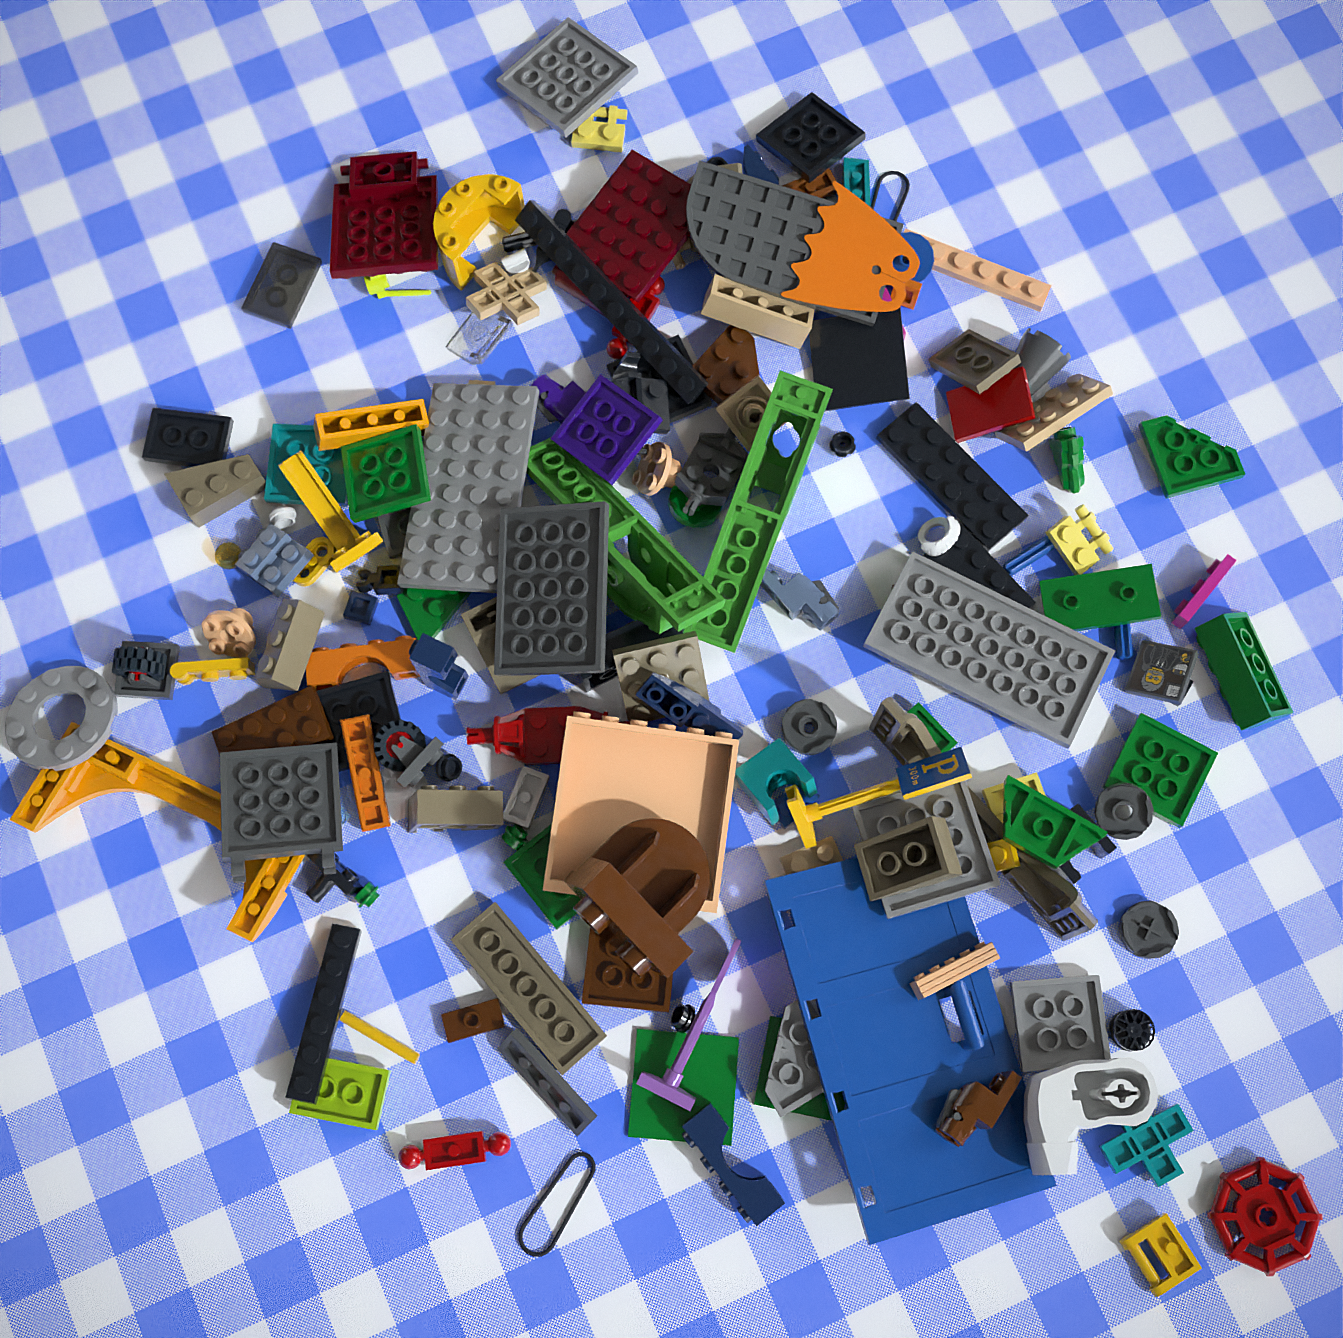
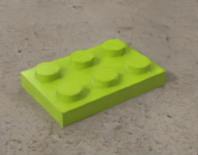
M329 1058L317 1104L292 1100L289 1113L378 1130L391 1070Z

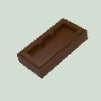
M499 998L441 1014L448 1043L506 1027Z

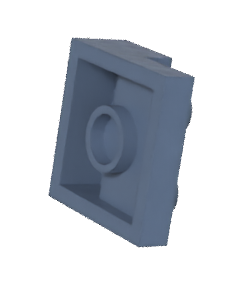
M270 523L267 528L258 531L256 540L249 549H244L240 552L235 565L247 577L279 597L312 559L314 554L294 541L287 533Z

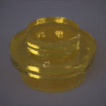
M223 543L215 552V561L223 569H234L237 567L235 564L242 550L235 543Z

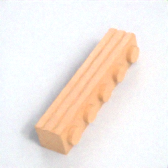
M983 941L974 946V951L970 952L968 949L960 953V958L955 960L952 957L944 961L946 965L941 968L939 965H936L929 969V974L924 975V973L913 977L915 981L909 984L917 999H923L1000 959L993 943L985 944Z

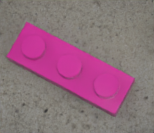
M1229 554L1221 561L1216 558L1206 570L1210 574L1206 580L1203 581L1200 578L1190 590L1194 594L1189 601L1183 599L1173 611L1177 616L1171 623L1179 629L1187 624L1237 560Z

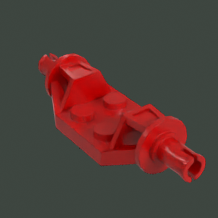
M582 706L524 708L503 717L494 716L492 727H467V745L493 744L496 755L502 753L524 765L560 764L567 716L573 717V712L591 714L590 719L602 720V716L609 715L608 711L601 713ZM619 721V723L630 725V721ZM502 742L519 743V747L502 745Z

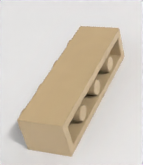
M715 274L705 293L701 315L800 349L812 329L815 309L769 295Z

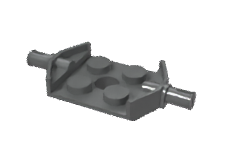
M728 428L725 434L700 433L695 447L680 473L676 475V486L688 498L683 512L687 514L689 511V516H692L697 506L701 504L724 505L743 471L749 454L735 439L736 436L730 428ZM712 471L717 475V477H708L704 474V472Z

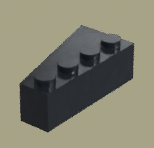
M638 620L629 622L625 626L606 634L605 673H579L577 676L587 693L618 677L612 650L683 634L682 630L678 632L672 627L658 634Z

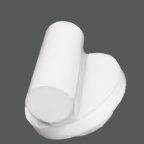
M525 248L501 258L503 266L509 275L524 272L530 267V260Z

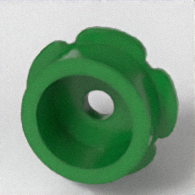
M514 824L513 827L508 825L505 828L502 839L511 848L519 850L528 842L526 839L528 833L517 824Z
M369 881L353 899L359 903V908L363 905L369 908L380 896L376 892L379 888L378 885L375 887Z

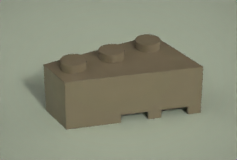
M249 454L164 473L187 514L198 528L264 491L266 486V480Z
M423 785L408 799V833H417V829H434V832H444V829H461V831L492 830L504 825L503 791L494 790L493 786H479L477 790H466V786L455 785L450 786L449 790H438L436 785Z

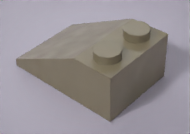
M930 816L854 844L870 901L934 885L963 875L945 818Z

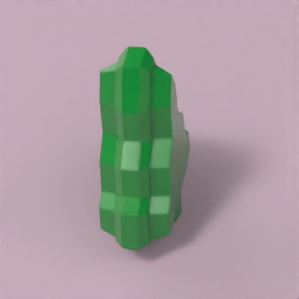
M1075 426L1065 427L1054 433L1053 438L1048 441L1053 453L1054 462L1058 468L1062 488L1075 494L1079 493L1081 487L1085 484L1083 469L1084 440L1081 435L1076 434Z

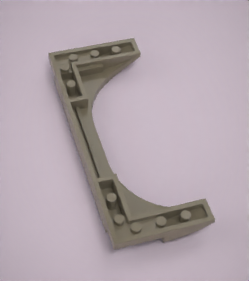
M888 697L880 703L869 729L903 766L941 753L926 726L916 715L907 713L893 697ZM967 785L986 842L990 843L1003 839V823ZM1016 848L1021 866L1000 872L1063 941H1066L1092 930L1098 923V919L1082 903L1080 892L1069 881L1058 875L1044 863Z

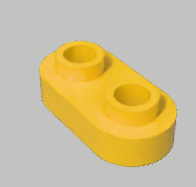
M316 537L305 547L314 556L293 580L297 585L302 587L312 585L328 568L330 562L333 561L331 555L336 552V548L328 538ZM321 550H327L325 556H319ZM304 570H309L308 576L301 577V573Z

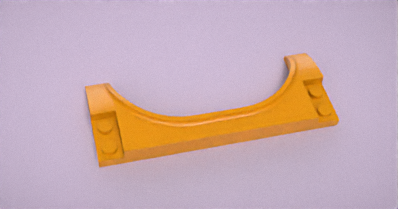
M71 722L61 739L71 735L80 725ZM108 739L93 756L81 764L60 771L41 769L10 818L12 822L36 833L67 811L88 800L110 793L136 792L165 801L213 825L221 831V793ZM305 855L245 860L246 882H244L242 902L226 929L253 943L270 923L288 895L284 891Z

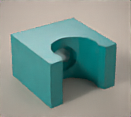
M780 738L776 739L735 770L739 786L772 826L780 820L775 802L771 798L772 793L778 787L796 784L803 791L804 795L809 798L818 793L814 777Z

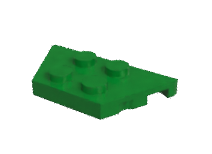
M404 588L403 594H398L397 598L419 640L422 633L435 638L472 592Z
M1007 775L1003 788V840L1055 870L1107 835L1108 832L1012 776Z

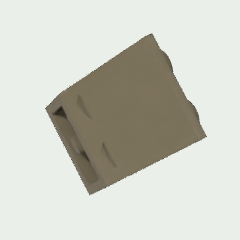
M497 597L462 613L461 616L500 695L540 675H494Z

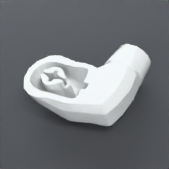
M1131 1057L1108 1060H1079L1031 1076L1027 1081L1024 1094V1125L1028 1140L1026 1145L1032 1175L1077 1174L1078 1142H1075L1079 1129L1097 1128L1107 1124L1137 1126L1148 1121L1157 1106L1158 1089L1154 1076L1145 1064Z

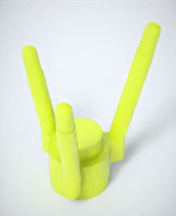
M386 274L375 277L364 276L369 294H377L378 299L393 296L431 294V290L386 291L385 288L390 287Z

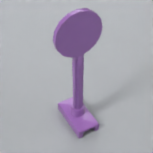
M737 938L711 992L703 1000L671 1068H667L663 1078L643 1071L636 1083L688 1111L691 1110L696 1098L679 1087L683 1078L681 1073L712 1011L716 993L739 948L741 940Z

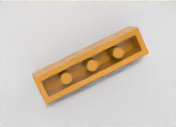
M424 399L318 413L315 414L313 427L318 450L323 451L341 448V446L414 424L418 425L421 429V436H424L425 428H428L429 421Z

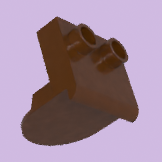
M645 818L628 823L612 834L576 871H571L565 878L564 882L581 899L573 907L574 911L597 934H600L608 927L623 944L615 951L616 955L639 978L649 969L669 978L694 952L678 934L698 914L706 900L710 885V869L703 847L696 837L683 826L659 818Z

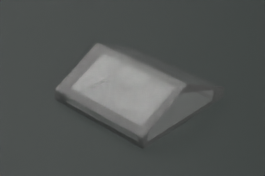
M471 312L445 347L471 365L483 364L514 323L512 320L497 314L480 321Z

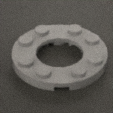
M63 666L47 670L22 687L13 700L5 721L7 743L11 751L23 763L37 770L42 768L60 771L81 764L93 756L112 733L110 728L114 715L117 716L118 714L116 695L109 683L99 673L89 668ZM65 693L79 695L84 700L86 706L85 717L81 725L71 735L60 740L50 741L39 737L35 729V723L39 718L38 712L40 708H44V704L57 695L61 696V694Z

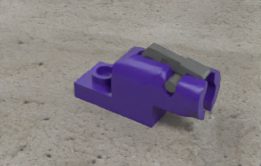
M546 374L541 375L531 384V386H537L539 390L537 408L548 422L558 421L562 424L586 393L573 380L564 388V386L552 380Z

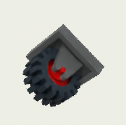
M122 641L121 647L116 648L114 651L111 670L113 674L117 675L115 695L125 698L173 700L176 679L171 676L170 668L173 664L178 663L180 646L170 643Z
M397 720L389 722L379 730L374 741V751L378 761L385 768L395 772H403L396 780L401 787L405 788L407 785H410L413 788L425 775L421 771L427 763L433 766L443 755L444 752L440 748L444 743L435 736L426 746L425 736L418 726L410 721Z

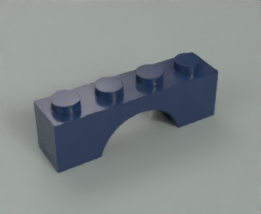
M422 633L420 639H415L409 649L410 661L428 688L457 700L469 675L465 669L454 663L458 656L455 648Z
M711 1102L682 1124L685 1130L681 1134L691 1148L698 1147L703 1154L700 1161L710 1174L714 1170L721 1178L718 1185L728 1198L731 1196L736 1198L740 1204L737 1210L747 1223L752 1220L758 1226L785 1204L784 1199L766 1175L754 1178L744 1177L734 1172L728 1166L723 1156L722 1145L729 1126Z

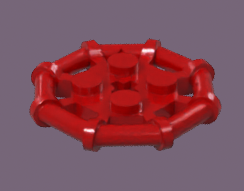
M1256 1157L1253 1162L1228 1173L1222 1172L1219 1178L1221 1180L1211 1211L1207 1212V1217L1211 1219L1226 1251L1225 1257L1230 1261L1235 1260L1265 1273L1267 1277H1274L1276 1272L1300 1261H1308L1312 1257L1310 1254L1319 1222L1323 1220V1214L1319 1213L1304 1182L1305 1177L1300 1172H1292L1266 1161L1264 1157ZM1255 1174L1257 1175L1258 1183L1244 1189L1238 1183ZM1269 1175L1287 1182L1283 1190L1268 1184ZM1232 1190L1238 1194L1237 1199L1233 1202V1212H1225L1226 1203ZM1295 1192L1305 1212H1298L1291 1197ZM1263 1208L1265 1211H1271L1273 1214L1269 1218V1225L1259 1220L1260 1211ZM1225 1220L1234 1221L1241 1236L1236 1242H1234ZM1300 1220L1306 1221L1299 1242L1295 1239L1296 1233L1294 1231L1296 1225H1299ZM1249 1243L1264 1249L1263 1259L1244 1251ZM1287 1244L1292 1248V1251L1275 1258V1249Z

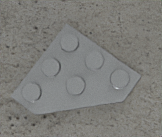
M815 999L806 1001L811 1020L820 1017ZM797 1000L784 1008L764 1090L780 1118L823 1092Z

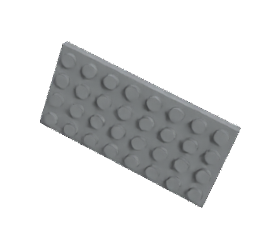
M433 384L428 411L429 426L425 428L423 439L431 501L411 506L397 582L401 588L497 593L500 509L521 507L539 397L537 386Z
M913 551L863 647L1066 749L1071 746L1115 653V650Z

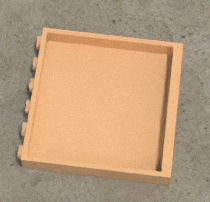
M573 712V717L567 716L543 891L576 895L564 882L571 871H576L612 834L624 825L640 819L659 818L683 826L696 837L703 847L709 863L710 885L706 900L700 911L717 913L739 740L732 739L733 734L716 732L715 736L704 735V730L697 728H687V733L676 731V726L659 724V728L647 727L648 722L631 720L629 725L619 723V718L602 716V720L590 719L591 714Z

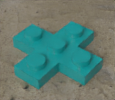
M1175 1103L1157 1114L1151 1115L1148 1121L1137 1126L1120 1125L1124 1132L1099 1145L1114 1174H1118L1141 1161L1154 1186L1159 1188L1184 1174L1169 1145L1194 1130L1180 1105Z

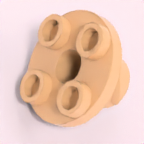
M655 442L651 445L645 444L643 448L647 450V454L640 455L641 460L638 469L633 474L632 484L637 486L640 493L652 496L661 488H672L675 485L676 475L680 473L682 466L679 461L672 458L671 449L667 444L662 442Z
M233 608L230 612L216 610L209 613L202 622V630L209 642V649L217 655L225 654L230 657L245 658L248 657L256 645V637L253 632V618L245 609Z

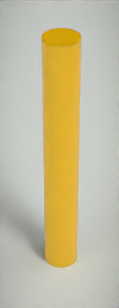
M346 1010L341 1015L339 1021L414 1065L418 1061L420 1054Z

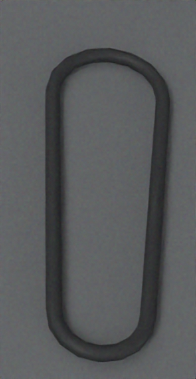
M889 171L881 175L877 181L871 208L874 210L882 180L889 175H898L905 180L906 189L893 219L897 221L910 190V182L905 174L899 171Z
M577 1152L568 1159L521 1225L518 1241L521 1249L526 1254L533 1257H542L555 1247L596 1171V1163L590 1154ZM577 1157L587 1158L591 1163L590 1174L552 1243L542 1252L529 1250L523 1242L525 1227L572 1161Z

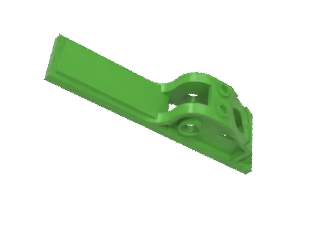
M779 371L704 574V578L725 599L724 607L684 628L683 633L696 631L698 640L733 653L736 652L776 541L801 481L833 389L787 372ZM784 422H789L793 425V429L798 433L800 439L798 447L788 457L782 456L773 442L775 431ZM754 486L780 495L773 512L748 503Z
M551 437L530 447L526 473L556 505L603 501L609 504L607 596L624 615L649 626V629L661 634L672 627L679 632L724 607L725 599L611 484L553 442ZM627 536L630 560L628 558L625 559L614 547L613 542Z

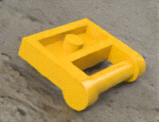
M1163 1212L1119 1241L1124 1250L1130 1252L1151 1285L1149 1289L1154 1297L1163 1295L1202 1269L1167 1213ZM1146 1239L1167 1272L1168 1276L1164 1279H1160L1139 1246V1243Z

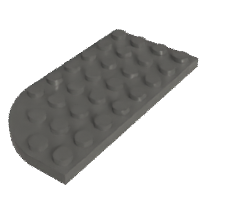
M699 160L687 199L686 221L691 241L697 253L714 273L733 282L787 301L865 325L874 326L878 312L838 309L781 296L782 292L797 288L800 279L791 268V264L806 261L811 256V248L805 241L804 236L820 233L824 229V221L817 208L819 206L835 205L836 202ZM884 218L901 235L904 224ZM877 265L873 266L872 273L880 274L881 268ZM886 285L882 286L879 290V296L881 299L883 297Z

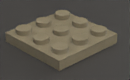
M696 631L612 650L628 721L640 720L648 722L666 718L635 695L653 672L689 688L710 701Z

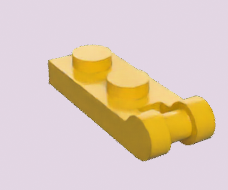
M248 657L178 662L171 666L170 674L182 685H190L194 679H201L204 682H216L221 677H229L232 680H244L248 675H255V664Z

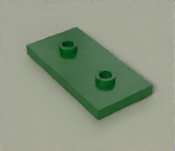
M1152 563L1039 581L1044 616L1076 632L1157 620L1162 617Z

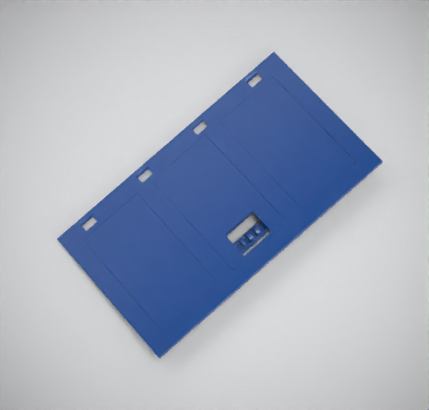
M857 857L763 881L867 1244L879 1243L1056 1187L1054 1175H1032L1026 1145L1028 1140L1024 1125V1094L1026 1086L988 967L985 966L920 1000L917 999L909 984L915 981L913 977L924 973V975L929 974V969L936 965H939L941 968L946 965L944 961L952 957L956 960L961 957L960 953L968 949L972 952L975 950L974 946L980 943L965 896L887 919L881 899L870 901ZM789 910L794 927L785 930L780 912ZM950 996L964 1036V1040L955 1043L951 1041L939 1002L940 999ZM815 999L820 1017L811 1020L806 1001ZM1014 1071L1022 1077L992 1129H980L977 1127L965 1141L964 1145L959 1147L946 1141L935 1132L937 1120L950 1090H960L966 1083L975 1081L991 1090L989 1084L997 1073ZM842 1091L846 1109L838 1112L833 1093ZM869 1186L874 1204L866 1207L860 1187Z

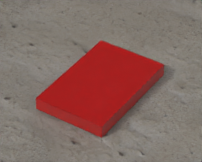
M1023 366L1012 369L980 394L966 386L946 392L954 438L957 443L1035 419L1026 370Z

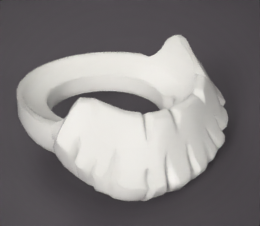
M949 516L947 519L936 517L928 520L921 526L918 532L921 549L930 556H939L941 553H945L957 541L960 534V525L957 520H954L953 516ZM935 526L945 527L946 534L938 541L926 540V534L931 528Z

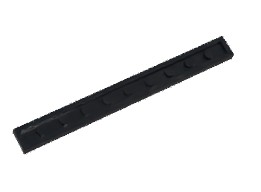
M529 200L514 221L687 404H692L709 383L535 200Z

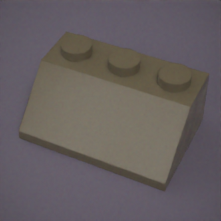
M283 599L277 609V617L273 628L268 634L265 651L258 662L255 678L264 688L298 691L325 612L299 599Z

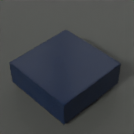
M351 590L343 617L371 625L379 599Z

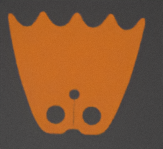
M833 181V186L838 194V201L835 205L819 206L817 208L824 221V229L820 233L804 236L805 241L811 248V256L806 261L791 264V268L800 279L797 288L781 293V296L810 304L846 310L869 312L897 310L906 297L905 283L909 279L914 278L920 265L919 258L909 243L883 217L847 188ZM898 255H903L909 260V268L904 272H899L893 267V259ZM875 265L881 268L880 274L872 273V267ZM891 285L894 287L896 296L892 301L887 302L880 298L879 290L882 286Z

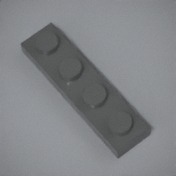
M518 1028L512 1031L497 1048L577 1137L598 1116Z

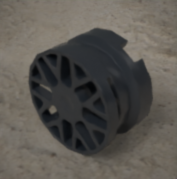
M1130 1009L1120 1011L1112 1017L1109 1022L1108 1032L1109 1037L1120 1050L1127 1052L1140 1051L1149 1047L1153 1042L1155 1026L1150 1016L1145 1012Z

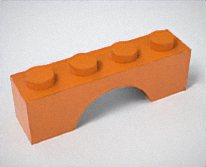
M405 635L396 637L395 641L384 642V640L375 639L368 641L366 645L357 646L355 643H346L340 645V648L329 650L328 647L314 648L306 666L307 686H313L318 691L342 684L345 676L353 668L365 663H376L384 666L390 671L395 680L418 678L420 675L409 659V649L416 638Z

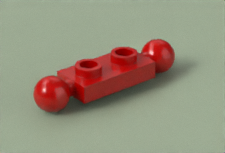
M659 276L639 303L630 298V301L649 321L660 304V298L655 296L664 291V279ZM614 326L612 328V335L617 338L608 342L606 350L612 359L619 360L623 358L628 350L626 343L630 342Z
M483 1131L424 1139L423 1149H419L415 1145L404 1146L398 1154V1161L403 1168L408 1170L415 1169L421 1162L425 1161L426 1171L487 1161L486 1152H490L494 1156L507 1154L511 1148V1140L504 1132H495L489 1139L484 1140Z

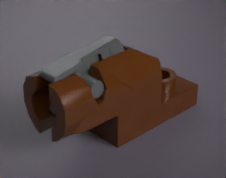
M1014 1071L997 1073L989 1084L991 1090L977 1081L966 1083L960 1090H950L937 1120L935 1132L946 1141L959 1147L964 1145L965 1141L977 1127L980 1129H992L1022 1077Z

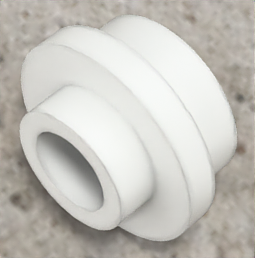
M286 505L277 506L269 514V521L279 529L288 528L296 522V511L294 508Z

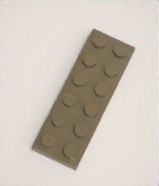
M496 902L450 939L562 1076L608 1037Z

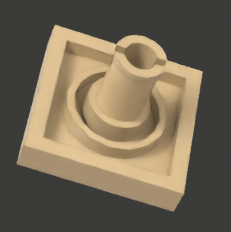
M759 374L715 407L716 411L748 452L752 447L772 393Z

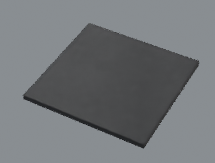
M901 307L894 311L878 312L873 327L839 316L813 320L812 329L809 332L813 381L833 389L825 412L910 399Z

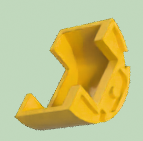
M494 174L469 177L451 187L438 203L433 222L434 234L445 271L451 282L460 291L474 277V271L477 270V267L460 255L490 221L510 235L519 226L514 220L525 204L521 184L513 179Z

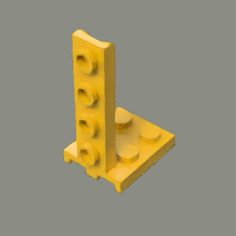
M301 450L278 465L336 548L337 552L331 555L333 561L330 562L336 574L382 544L383 540L378 532L371 535L367 531L360 536Z

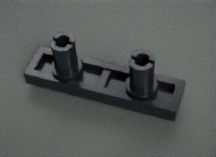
M322 853L306 855L322 873L305 892L314 902L319 903L334 885L347 896H356L363 888L358 882L359 876L352 869L344 868L338 862L340 858L336 853V873L324 874Z

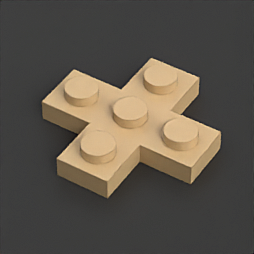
M493 262L474 271V280L483 289L467 296L466 305L480 321L503 310L518 326L540 315V307L530 297L547 290V281L538 272L534 273L532 271L533 267L528 268L524 272L509 276L497 262Z

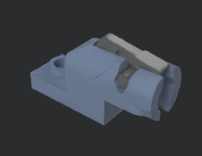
M766 568L760 586L791 620L803 612L802 616L821 631L838 617L839 607L821 580L811 581L807 576L798 573L783 586L781 577L772 570L770 572Z

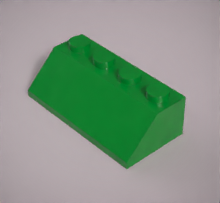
M1247 612L1221 614L1194 628L1197 633V643L1205 651L1208 657V667L1216 675L1220 684V693L1228 701L1232 710V719L1240 727L1241 731L1258 727L1294 713Z

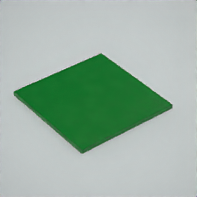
M637 1029L628 1137L686 1142L681 1135L685 1131L682 1124L711 1102L729 1126V1130L723 1140V1145L732 1146L739 1037L700 1034L681 1073L683 1078L679 1084L680 1088L696 1098L691 1110L688 1111L636 1084L643 1071L663 1078L667 1068H671L687 1033Z

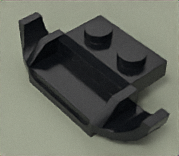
M626 352L615 369L611 382L660 416L663 421L654 433L667 434L670 431L667 381L641 378V373L637 372L640 353ZM642 447L637 454L645 455L647 450Z

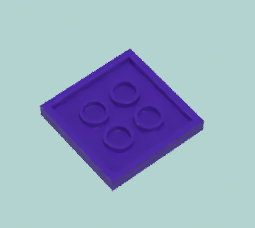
M600 374L551 437V440L613 486L663 420L656 413Z

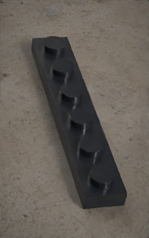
M332 923L287 1088L286 1099L317 1104L362 934L359 928Z

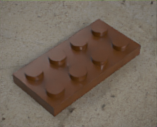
M313 686L304 688L211 732L219 756L221 752L322 744L334 738L316 688Z

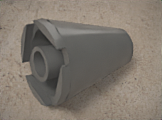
M1028 328L1023 333L1016 350L1021 363L1015 368L1021 366L1025 368L1030 394L1033 396L1068 364L1071 355L1069 352L1064 355L1060 351L1063 346L1052 337L1039 330L1032 334L1030 333L1031 328Z

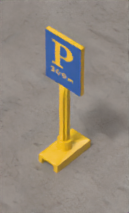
M962 747L895 768L898 777L895 780L886 781L820 804L816 802L805 806L796 784L786 787L787 805L805 848L817 845L812 822L823 819L822 816L889 795L898 790H901L903 798L906 800L972 778Z

